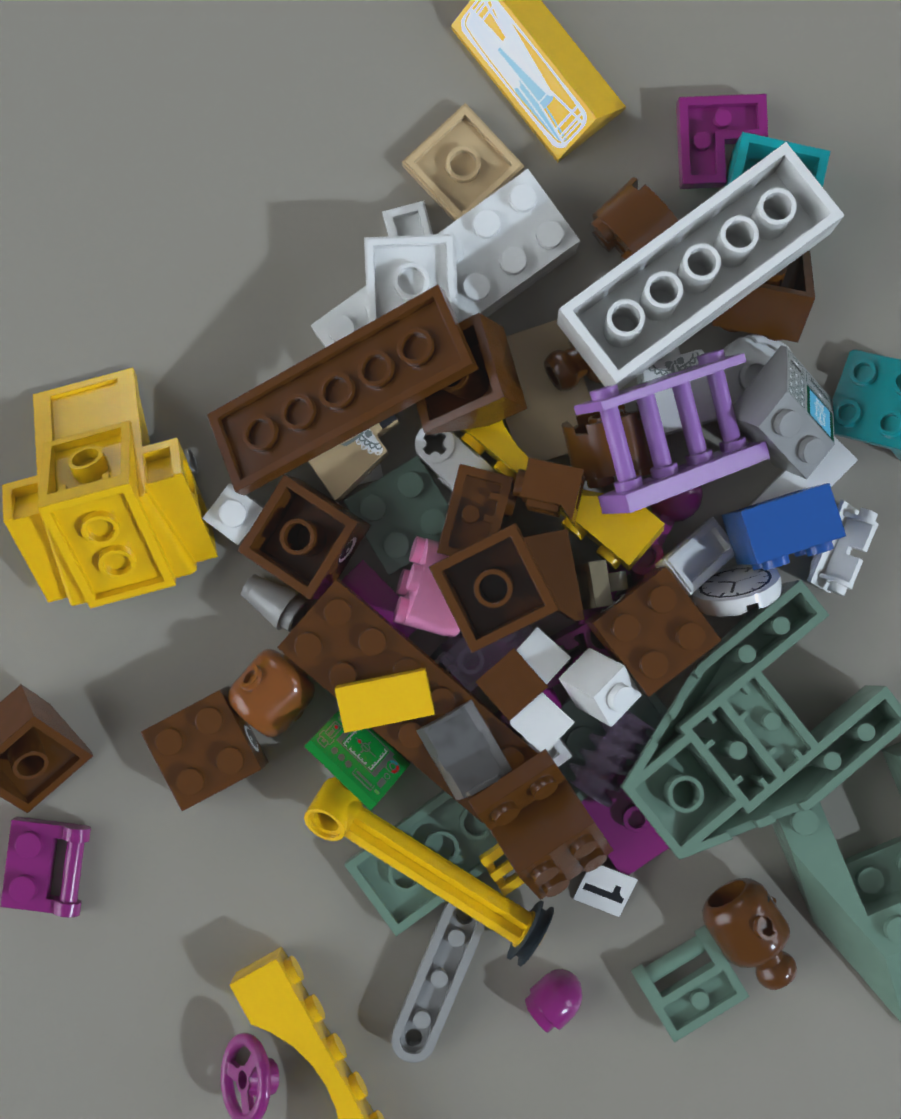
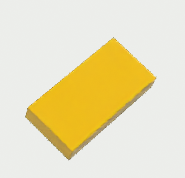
M426 667L336 685L334 688L344 733L435 715Z

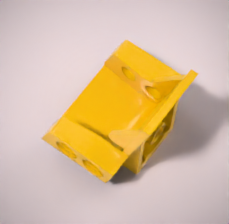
M133 367L33 394L37 475L2 484L3 521L48 603L68 598L69 604L72 606L86 602L90 609L176 586V578L194 573L197 570V562L218 557L213 526L202 519L208 511L178 438L150 444L139 395L137 375Z

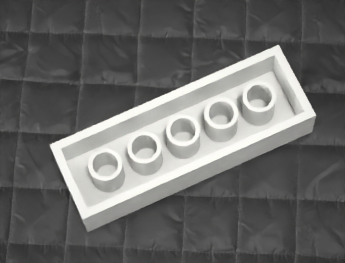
M785 142L559 308L557 325L605 387L617 384L620 390L830 235L844 217V214L788 143Z
M526 169L438 233L455 234L459 322L477 313H481L486 317L490 316L565 262L577 251L580 239L529 169ZM366 286L311 325L315 335L325 348L368 324Z

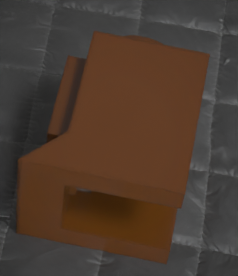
M529 458L526 470L519 469L517 472L513 496L521 497L528 511L560 517L561 512H564L575 527L586 476H583L584 469Z

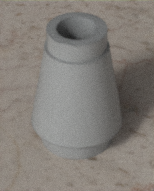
M256 574L247 580L241 591V596L277 630L284 628L291 632L305 616L309 603L302 599V594L298 591L261 578Z

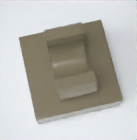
M606 560L575 565L583 610L613 605L611 592L628 589L626 571L608 573Z

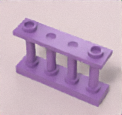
M724 349L707 352L697 356V365L622 390L618 389L617 384L602 387L589 392L591 396L590 401L574 406L576 415L600 412L618 481L614 482L615 490L598 496L602 514L632 513L770 459L766 441L747 443L746 437L740 436L724 369L745 363L744 353L725 356ZM707 376L723 440L719 443L720 450L716 452L706 448L690 381ZM669 388L673 390L689 452L685 456L686 463L679 466L677 462H672L654 394ZM637 400L654 465L650 469L651 476L642 479L641 475L636 476L618 408L619 405Z

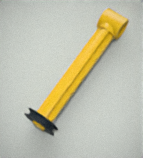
M336 777L328 778L323 783L305 812V824L316 836L329 841H338L346 837L509 940L511 945L507 958L511 960L515 956L519 957L517 965L520 967L530 959L542 942L554 914L553 907L545 911L543 909L544 901L540 900L528 911L506 896L504 897L503 894L363 807V803Z

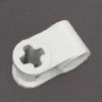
M423 428L416 435V454L451 492L453 491L459 464L495 472L478 453L466 446L452 432L429 435L432 438L437 437L439 434L444 437L442 447L445 452L442 455L436 451L430 455L425 453L424 450L427 443L424 437L428 434L424 433Z

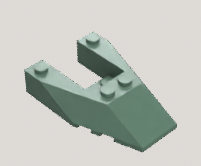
M802 580L783 583V591L776 601L764 608H759L756 605L721 639L722 641L715 645L696 664L620 786L679 860L732 840V837L754 828H763L777 822V819L800 810L806 811L813 808L901 733V704L887 686L865 685L809 732L762 673L765 668L829 616L828 612Z
M901 742L881 749L901 796ZM820 802L809 810H800L777 819V822L772 824L811 920L901 1022V836L844 859Z

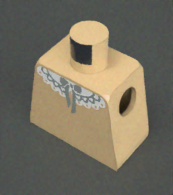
M395 415L308 461L335 501L338 503L342 501L389 455L379 438L400 424Z

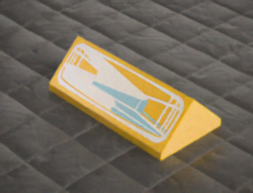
M470 0L451 25V29L557 163L626 108L541 0Z

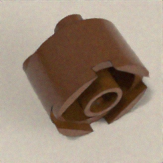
M633 177L592 214L594 221L591 223V226L594 228L592 234L601 246L608 252L615 247L621 254V259L625 261L679 220L646 184L638 190V179Z
M636 402L638 411L626 412L624 404L619 405L618 408L636 476L651 474L650 469L654 465L638 404ZM600 412L576 416L578 425L574 427L568 421L562 423L561 426L571 467L584 469L583 476H586L585 481H587L588 488H599L614 483L616 472Z

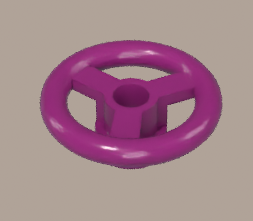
M240 1033L230 1040L223 1055L220 1075L223 1101L232 1119H262L267 1110L270 1095L275 1094L278 1089L279 1069L275 1060L267 1057L266 1051L257 1037L250 1033ZM242 1047H247L251 1055L246 1064L241 1066L235 1060L239 1050ZM234 1081L236 1082L238 1091L241 1094L242 1108L240 1107L235 1094Z

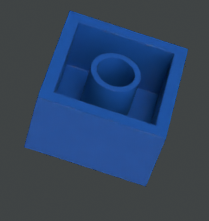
M830 483L804 488L721 515L737 565H751L753 571L762 568L765 571L789 564L790 559L788 555L794 553L795 557L803 555L809 557L834 549L833 540L846 536Z

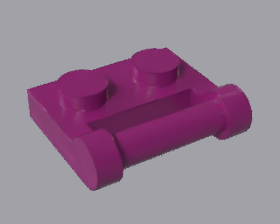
M25 817L13 818L10 826L0 907L53 913L56 916L67 918L80 916L82 901L78 899L84 845L90 840L91 827L82 824ZM58 839H63L67 841L61 892L60 896L51 895L57 841Z

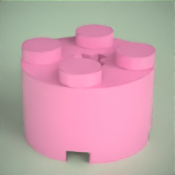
M416 536L409 557V561L413 562L411 570H402L398 581L396 594L402 596L398 599L393 622L441 636L456 637L460 629L429 569V566L449 556L437 553L438 541Z

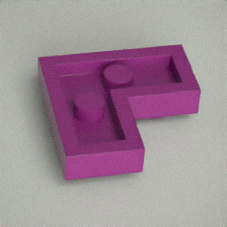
M767 94L678 98L676 113L679 188L724 187L726 184L725 144H736L742 132L768 137Z

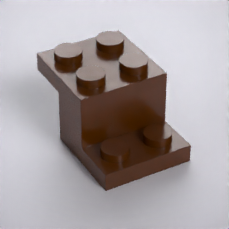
M546 749L468 800L476 815L495 837L516 874L540 900L546 896L553 897L560 894L569 886L571 879L583 871L590 872L597 869L606 861L607 855L614 851Z

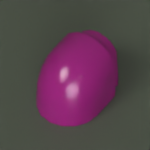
M552 970L530 988L531 994L525 999V1003L530 1015L545 1032L549 1033L554 1027L561 1030L576 1015L581 1006L583 997L581 983L577 976L568 970Z

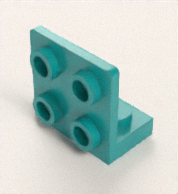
M852 350L849 353L832 399L834 435L891 449L901 461V359Z

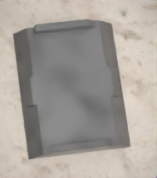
M472 699L416 730L456 800L474 795L497 782L512 770Z

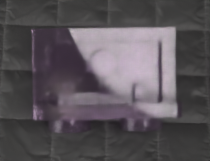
M528 625L471 653L460 631L456 637H450L440 647L445 652L440 661L467 690L472 691L478 686L475 681L513 648L516 649L533 632V627Z

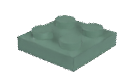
M418 455L344 500L350 512L371 525L365 537L389 575L411 563L409 557L416 536L440 542L449 506Z

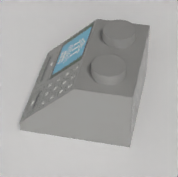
M781 345L735 402L733 408L738 428L751 442L766 441L770 456L768 460L774 466L808 479L835 445L833 400L788 347Z

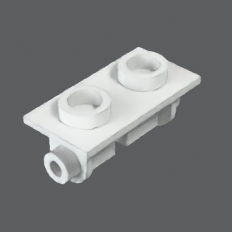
M840 500L837 508L846 536L832 541L834 549L813 557L807 581L827 593L832 592L844 596L847 589L852 590L863 563L862 559L851 556L850 552L852 548L867 552L879 524L876 522L877 513L865 508H861L859 511L845 500Z

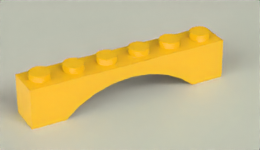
M503 420L486 427L460 430L464 433L460 440L480 456L485 451L497 461L493 466L499 474L513 477L512 484L515 483L518 470H526L529 457L517 446L506 429ZM583 489L575 527L564 512H561V515L565 517L561 522L562 526L579 540L587 536L599 546L595 553L602 560H606V563L612 568L617 569L621 564L630 571L664 531L665 523L647 508H642L632 513L602 514L598 496L604 493Z
M280 947L235 973L229 986L250 1024L271 1032L287 1042L313 1066L327 1087L336 1108L338 1119H385L379 1110L373 1112L365 1098L368 1096V1091L361 1075L357 1071L353 1073L350 1071L344 1060L347 1057L345 1047L336 1033H329L323 1022V1019H325L324 1009L315 994L308 995L301 982L304 980L303 971L294 956L287 957L283 948Z

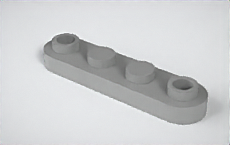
M446 902L393 1027L392 1048L395 1054L405 1062L418 1063L424 1061L432 1054L485 929V925L472 917L468 920H461L457 916L459 909L449 902ZM411 1029H417L421 1032L422 1036L420 1039L413 1041L406 1036V1033Z

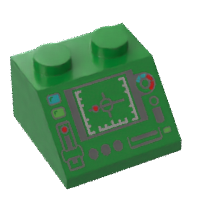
M339 710L304 746L370 811L411 764L406 757L372 728L344 733Z

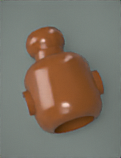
M266 649L260 652L235 680L228 691L227 697L232 709L249 725L267 737H276L285 732L294 721L302 716L304 709L314 697L315 686L308 677V674L285 654L282 655L274 649Z

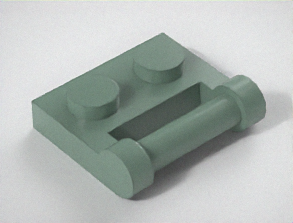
M705 925L694 931L696 936L645 967L643 964H640L631 970L674 1043L750 997ZM703 952H707L712 961L665 990L658 991L654 984L656 981Z

